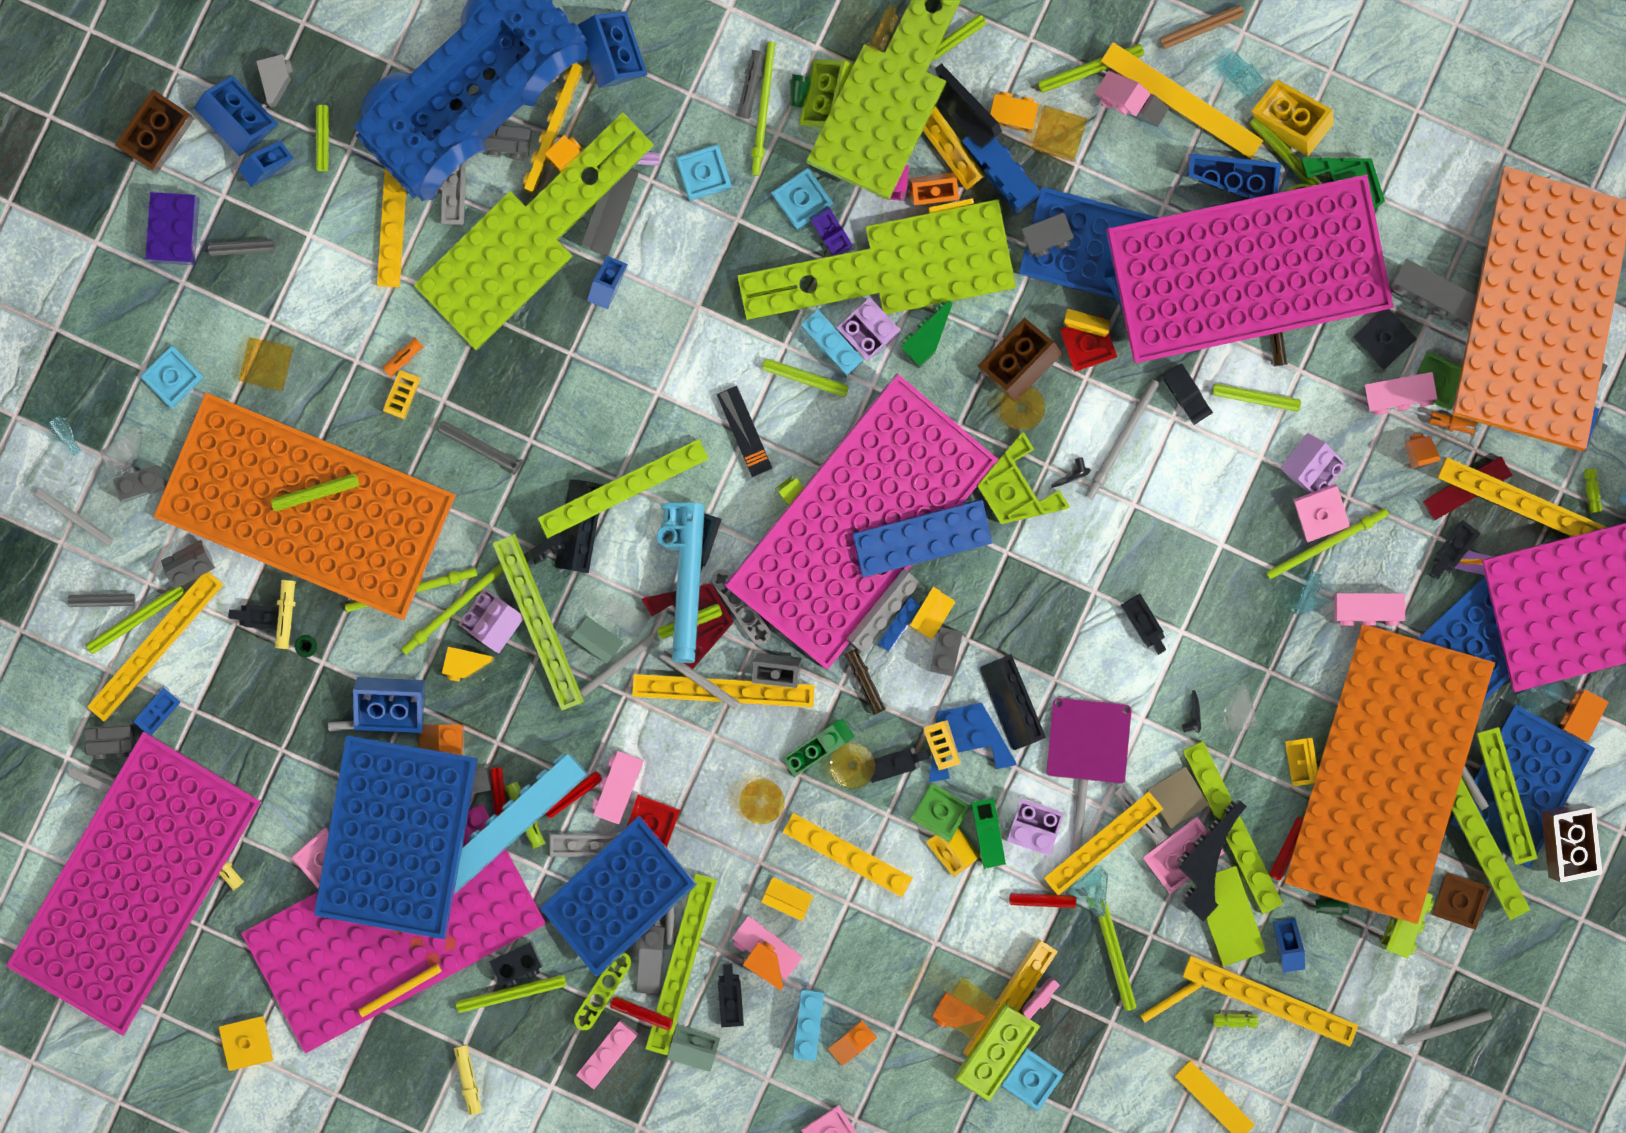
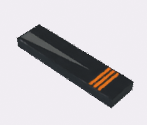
M738 386L716 394L751 476L755 477L773 469Z

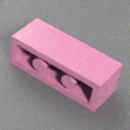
M1433 372L1365 385L1369 413L1374 412L1375 416L1387 414L1388 409L1397 408V412L1411 409L1410 405L1419 404L1420 407L1431 406L1433 401L1437 400Z
M1334 594V621H1340V626H1354V621H1363L1364 625L1376 626V621H1385V626H1399V622L1405 621V594Z
M618 751L616 755H611L608 767H611L608 776H603L599 787L603 791L600 797H595L591 808L595 810L593 815L616 824L621 823L644 760Z
M749 915L732 936V939L735 940L733 945L742 952L747 949L751 953L757 942L763 943L764 940L776 947L774 952L778 954L781 975L784 979L788 978L803 958V956Z
M620 1020L576 1076L595 1089L638 1033Z

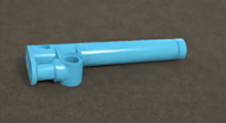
M662 503L661 509L664 510L660 530L657 533V541L668 550L679 551L672 661L693 663L695 662L694 651L696 650L705 505L700 503ZM673 534L672 541L667 543V537Z

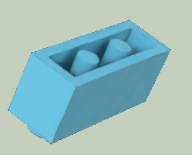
M819 310L801 324V328L846 378L863 363L862 357Z
M801 989L794 1059L816 1061L824 991Z

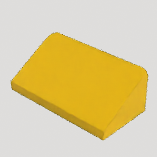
M1067 309L1063 325L1105 337L1109 333L1110 321Z

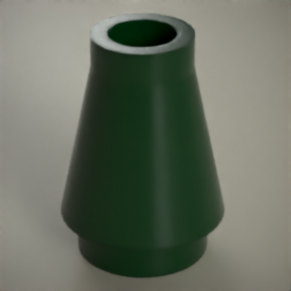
M792 74V79H789L790 106L803 108L811 85L809 76Z
M302 635L295 642V651L301 657H311L317 650V642L310 635ZM308 642L311 643L309 651L305 649V645Z
M1328 897L1315 900L1316 913L1337 916L1349 914L1348 903Z

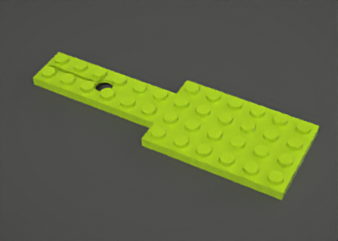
M911 0L885 53L864 44L807 159V164L890 200L946 85L945 80L927 71L962 0H939L942 4V9L934 14L926 10L925 2L927 0Z
M622 112L527 206L512 191H509L414 286L475 350H478L573 257L558 240L655 145ZM588 167H593L598 172V180L593 185L585 184L581 178L583 170Z
M999 199L866 226L870 249L738 275L746 320L877 293L880 296L882 311L887 315L940 304L942 301L946 303L949 300L956 301L1016 288ZM806 275L813 276L817 280V288L812 293H805L800 289V280Z

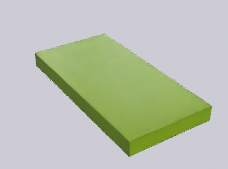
M1232 866L1216 872L1215 902L1218 906L1206 920L1222 966L1224 967L1265 953L1266 950L1237 867Z
M1004 1002L953 1078L990 1102L1040 1026Z

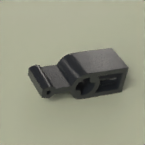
M1182 363L1161 377L1193 425L1213 414V411L1206 403L1199 388Z

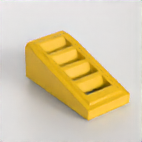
M399 370L384 405L383 412L405 420L421 378ZM402 378L414 382L413 385L410 386L402 383ZM399 386L410 390L409 395L398 391ZM395 395L406 398V402L394 399ZM392 403L402 406V411L392 408Z
M948 720L923 728L939 770L961 764ZM942 729L943 734L934 736V731ZM946 739L945 743L937 745L936 740ZM949 747L950 751L940 753L939 749ZM952 755V760L942 762L943 757Z

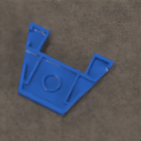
M983 703L937 712L936 723L948 720L957 752L991 746L996 769L1016 765L1015 759ZM942 729L935 731L934 736L943 734ZM945 738L936 740L937 745L946 742ZM949 747L939 749L940 753L950 751ZM932 754L929 782L950 779L948 768L939 770ZM943 757L942 762H945L946 757Z

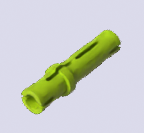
M518 781L505 787L510 799L514 802L521 796L519 794L521 788ZM538 821L525 831L532 850L546 844L537 826L539 824Z

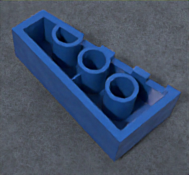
M970 136L962 140L963 145L1016 215L1038 199L1039 189L1026 176L1021 165L1011 158V153L1005 145L1001 146L996 140L998 137H995L984 148H980Z

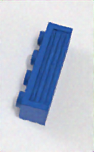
M909 598L878 645L890 652L922 605Z

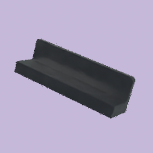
M941 63L935 68V71L939 78L946 81V85L937 103L980 148H984L1002 132L999 122Z
M570 479L566 504L604 484ZM599 513L560 533L567 534L570 541L564 544L565 548L557 552L555 568L589 574Z
M1012 654L981 666L980 671L1012 749L1017 750L1046 738Z

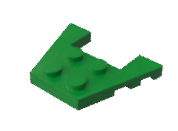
M1372 158L1300 159L1306 178L1329 172L1331 182L1367 175L1374 210L1385 202Z

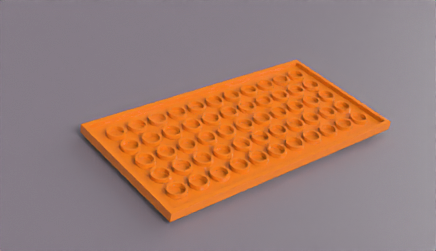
M1504 166L1501 172L1452 415L1582 452L1586 450L1626 245V200Z
M205 392L156 509L154 518L405 620L456 498V494ZM351 474H356L358 477V487L277 512L272 508L271 500L273 498Z
M1362 624L1284 884L1418 925L1495 662Z

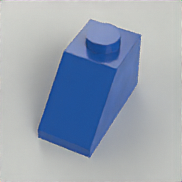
M280 140L250 154L238 170L252 187L267 180L294 158Z
M607 256L593 280L587 301L608 309L616 295L628 264Z
M1296 918L1273 921L1282 972L1305 969V950Z

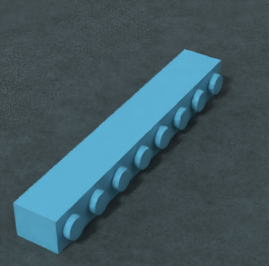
M561 754L553 761L555 766L549 771L547 769L543 770L536 777L538 781L533 786H530V784L525 786L519 792L521 796L515 802L512 799L502 807L504 812L498 817L493 815L485 822L487 825L485 829L481 832L479 830L475 831L468 838L470 842L466 846H462L454 895L589 775L571 754L566 756Z

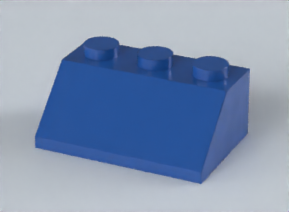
M627 11L593 15L578 24L583 36L587 39L584 43L588 48L587 55L599 88L616 86L647 75Z
M233 75L204 91L194 106V109L239 157L257 146L278 125L274 118Z
M357 677L353 688L354 730L422 733L425 680Z

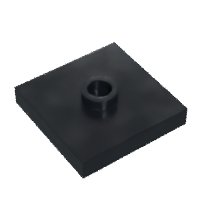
M1390 309L1381 310L1353 337L1383 370L1417 340Z

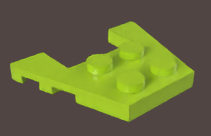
M1024 432L1019 435L977 486L1000 525L1070 508L1060 490L1039 502L1018 469L1015 461L1034 450Z

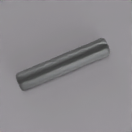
M273 239L208 244V253L211 256L275 251V241Z
M135 594L68 596L69 607L134 606L136 602Z

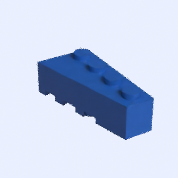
M1188 154L1186 177L1245 199H1253L1278 193L1281 163Z

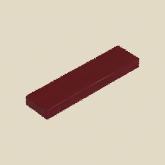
M1502 456L1478 469V471L1501 481L1513 476ZM1450 485L1422 502L1433 521L1477 497V495Z

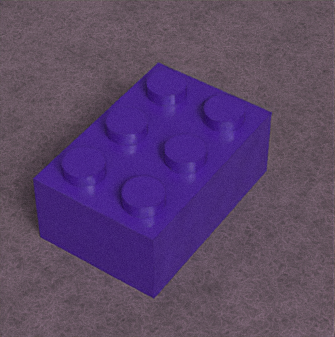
M150 192L145 260L150 263L195 266L199 198L196 195Z

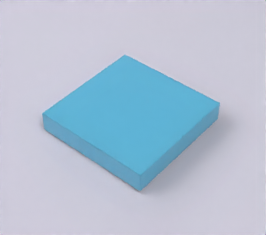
M718 144L676 157L689 201L732 188Z
M808 167L771 192L796 230L810 222L809 218L827 206L830 208L834 205Z
M173 345L140 375L171 409L205 378Z
M1026 1047L1001 1086L1036 1111H1039L1064 1074Z

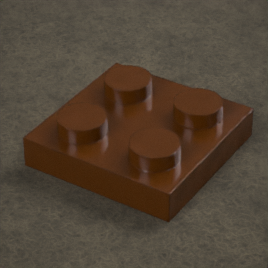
M1445 872L1431 915L1476 930L1490 887Z

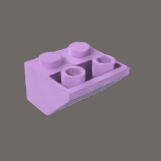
M870 297L837 327L842 335L867 361L887 346L901 331Z
M1307 433L1280 468L1291 480L1308 493H1312L1329 487L1346 464L1324 441Z
M484 588L458 625L499 654L523 621V616Z
M1021 798L1005 841L1050 856L1064 812Z

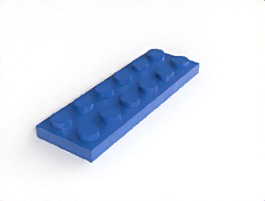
M981 499L852 533L860 573L863 578L992 544L984 503Z

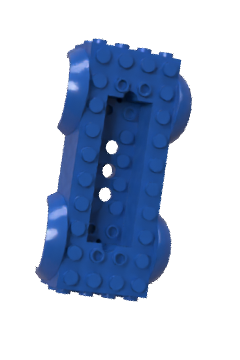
M468 0L460 17L461 28L412 73H392L382 78L368 91L360 109L361 120L353 126L358 131L356 137L413 198L418 196L422 202L424 200H434L437 197L436 193L439 187L451 174L456 173L455 170H459V166L472 156L485 151L484 140L522 105L533 107L545 88L551 82H555V78L558 79L565 69L578 61L584 62L587 59L588 48L584 43L587 39L583 36L579 27L574 22L571 23L567 19V15L559 7L556 8L552 0ZM489 68L494 69L496 72L495 77L492 80H485L483 77L485 70ZM478 86L479 91L476 95H468L470 87ZM455 99L462 101V107L458 111H453L450 108V103Z

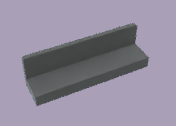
M630 169L597 202L581 244L583 248L604 256L609 255L637 180L638 172Z

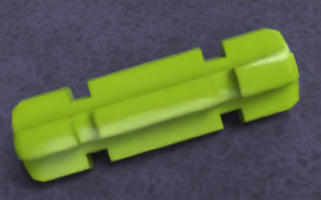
M1597 469L1584 470V477L1587 479L1585 484L1587 499L1590 500L1588 504L1589 512H1601L1602 503L1599 502V499H1601L1599 481H1596L1598 477Z
M1214 1014L1213 1024L1214 1027L1222 1028L1224 1025L1227 1028H1245V1026L1257 1028L1258 1016L1248 1014V1017H1245V1014H1226V1016Z

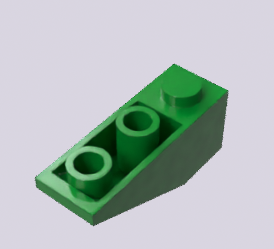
M950 300L946 304L942 301L933 310L935 314L930 319L925 317L917 325L919 330L914 335L910 332L901 340L903 345L900 349L918 368L936 352L953 304Z
M842 718L782 759L795 777L855 736Z
M994 798L972 801L971 807L983 869L1006 865Z

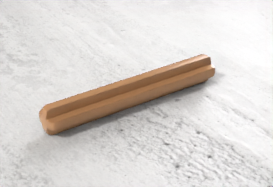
M1241 5L1225 10L1162 36L1159 39L1163 49L1172 47L1242 18L1245 15Z

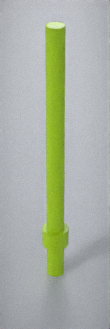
M767 42L755 145L751 151V157L753 158L751 175L760 176L761 162L765 156L763 146L775 42Z
M1383 508L1370 516L1367 514L1354 525L1268 570L1266 574L1269 580L1363 529L1368 530L1374 527L1376 522L1389 516L1387 509Z
M501 563L494 567L424 629H419L413 634L414 637L400 648L404 654L407 655L419 644H424L428 640L427 637L504 572Z
M476 568L460 572L455 570L448 572L449 575L421 582L416 593L447 584H459L462 580L478 576ZM358 601L345 604L347 612L369 607Z

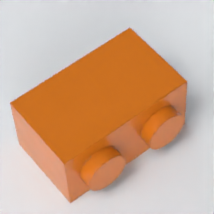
M953 172L908 178L910 200L914 205L959 200L957 177Z
M1580 689L1579 692L1576 691L1570 700L1572 706L1569 712L1565 711L1559 723L1562 724L1560 729L1583 742H1589L1609 702L1585 689Z

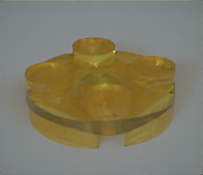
M1030 387L1016 402L1004 394L1000 404V411L1003 421L1012 429L1029 430L1040 423L1046 406L1042 395L1035 388ZM1019 402L1021 404L1024 402L1028 404L1027 409L1029 411L1027 413L1017 412L1019 408L1017 404Z
M757 779L747 784L742 790L739 804L741 811L748 820L756 824H768L776 820L782 813L785 798L781 788L773 781ZM761 795H765V799L769 800V804L764 805V808H759V804L755 802L756 799H760Z

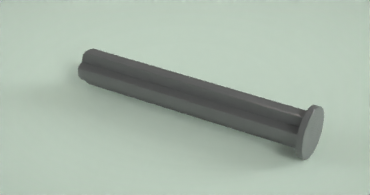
M442 421L438 427L440 433L513 471L512 475L518 472L523 462V459L518 461L446 421Z

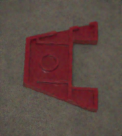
M711 583L700 585L698 611L718 604L722 615L697 625L696 650L694 651L695 662L684 663L691 669L696 667L734 623ZM676 591L644 597L642 601L653 617L672 605L675 609Z

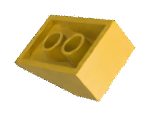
M1278 79L1251 111V114L1287 145L1306 156L1311 154L1334 125L1333 109Z

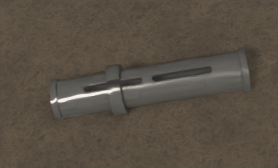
M752 50L748 69H745L744 74L746 78L736 116L740 118L750 119L759 78H762L763 75L761 70L766 53L762 51Z

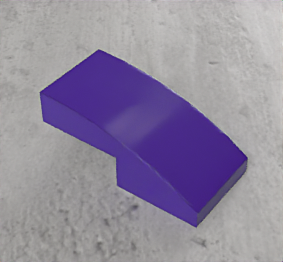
M829 206L809 218L832 256L844 254L854 247Z

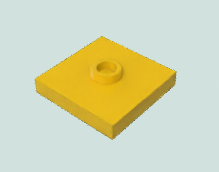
M264 1016L219 1026L229 1071L274 1060Z

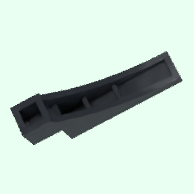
M1232 800L1223 810L1226 813L1220 819L1216 817L1209 824L1208 828L1210 830L1205 836L1199 835L1192 843L1195 847L1189 853L1185 851L1177 860L1179 864L1176 867L1196 885L1194 888L1190 886L1183 893L1182 897L1184 899L1181 903L1203 922L1218 906L1215 902L1217 864L1229 831L1247 807L1240 800L1236 802Z

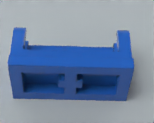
M163 685L134 717L133 722L142 730L152 735L181 701L177 695L172 694L169 688Z

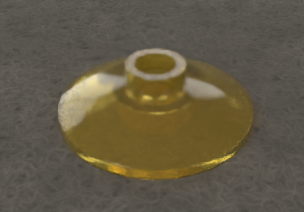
M850 743L839 747L833 753L830 760V772L833 779L842 787L857 789L866 785L873 777L875 771V761L872 754L867 748L859 744ZM851 761H855L857 763L856 769H851L849 767V763Z

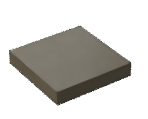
M1186 766L1147 789V792L1149 791L1164 808L1160 813L1170 829L1209 806Z

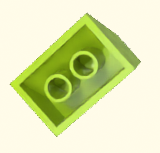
M813 60L809 80L811 85L802 108L799 125L822 130L854 66L853 63L845 60Z
M1427 893L1418 925L1391 917L1379 948L1407 959L1409 955H1413L1417 947L1415 942L1417 934H1421L1426 922L1423 921L1425 914L1430 913L1434 901L1431 900L1433 895Z

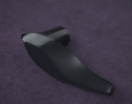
M1083 457L1075 459L1077 470L1050 485L1051 488L1062 486L1088 475L1091 469L1085 467Z
M1192 690V708L1190 712L1192 721L1182 724L1184 733L1193 730L1199 733L1201 730L1199 700L1196 691Z

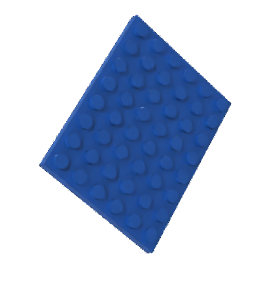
M346 735L314 916L446 939L478 758Z

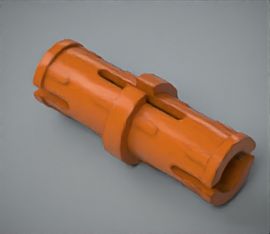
M413 337L406 346L395 352L396 355L382 366V369L392 377L405 364L408 365L410 363L409 360L424 346Z
M1434 410L1431 411L1430 416L1439 420L1429 418V425L1448 428V431L1451 432L1456 430L1470 435L1474 434L1475 429L1468 428L1466 425L1476 427L1477 422L1435 412Z

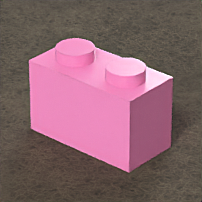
M1108 71L1094 93L1101 99L1100 104L1108 109L1114 107L1116 111L1125 116L1127 113L1137 116L1150 96V93L1140 83Z

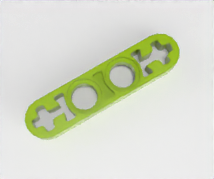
M624 952L619 957H626L625 962L627 963L626 967L621 966L618 971L622 973L621 977L615 972L609 971L608 967L597 980L575 1015L574 1023L578 1029H590L600 1016L631 967L632 959L628 953ZM615 960L610 966L615 969L618 962ZM606 975H612L616 980L615 985L611 988H607L603 984V978ZM599 994L603 997V1004L600 1007H595L591 1004L590 999L592 995ZM585 1005H587L591 1010L598 1013L596 1016L591 1013L588 1018L591 1023H586L582 1026L579 1016H584L588 1010L584 1009Z

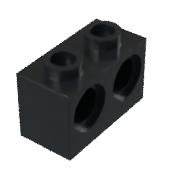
M529 942L489 961L499 985L506 984L507 988L519 983L518 978L524 975L530 978L539 974V968L543 967L533 942ZM524 955L532 956L534 960L532 967H525L522 964V957ZM504 964H508L513 968V974L510 977H506L501 973V967Z

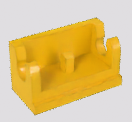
M1304 738L1285 741L1292 786L1314 784L1318 769L1313 739Z

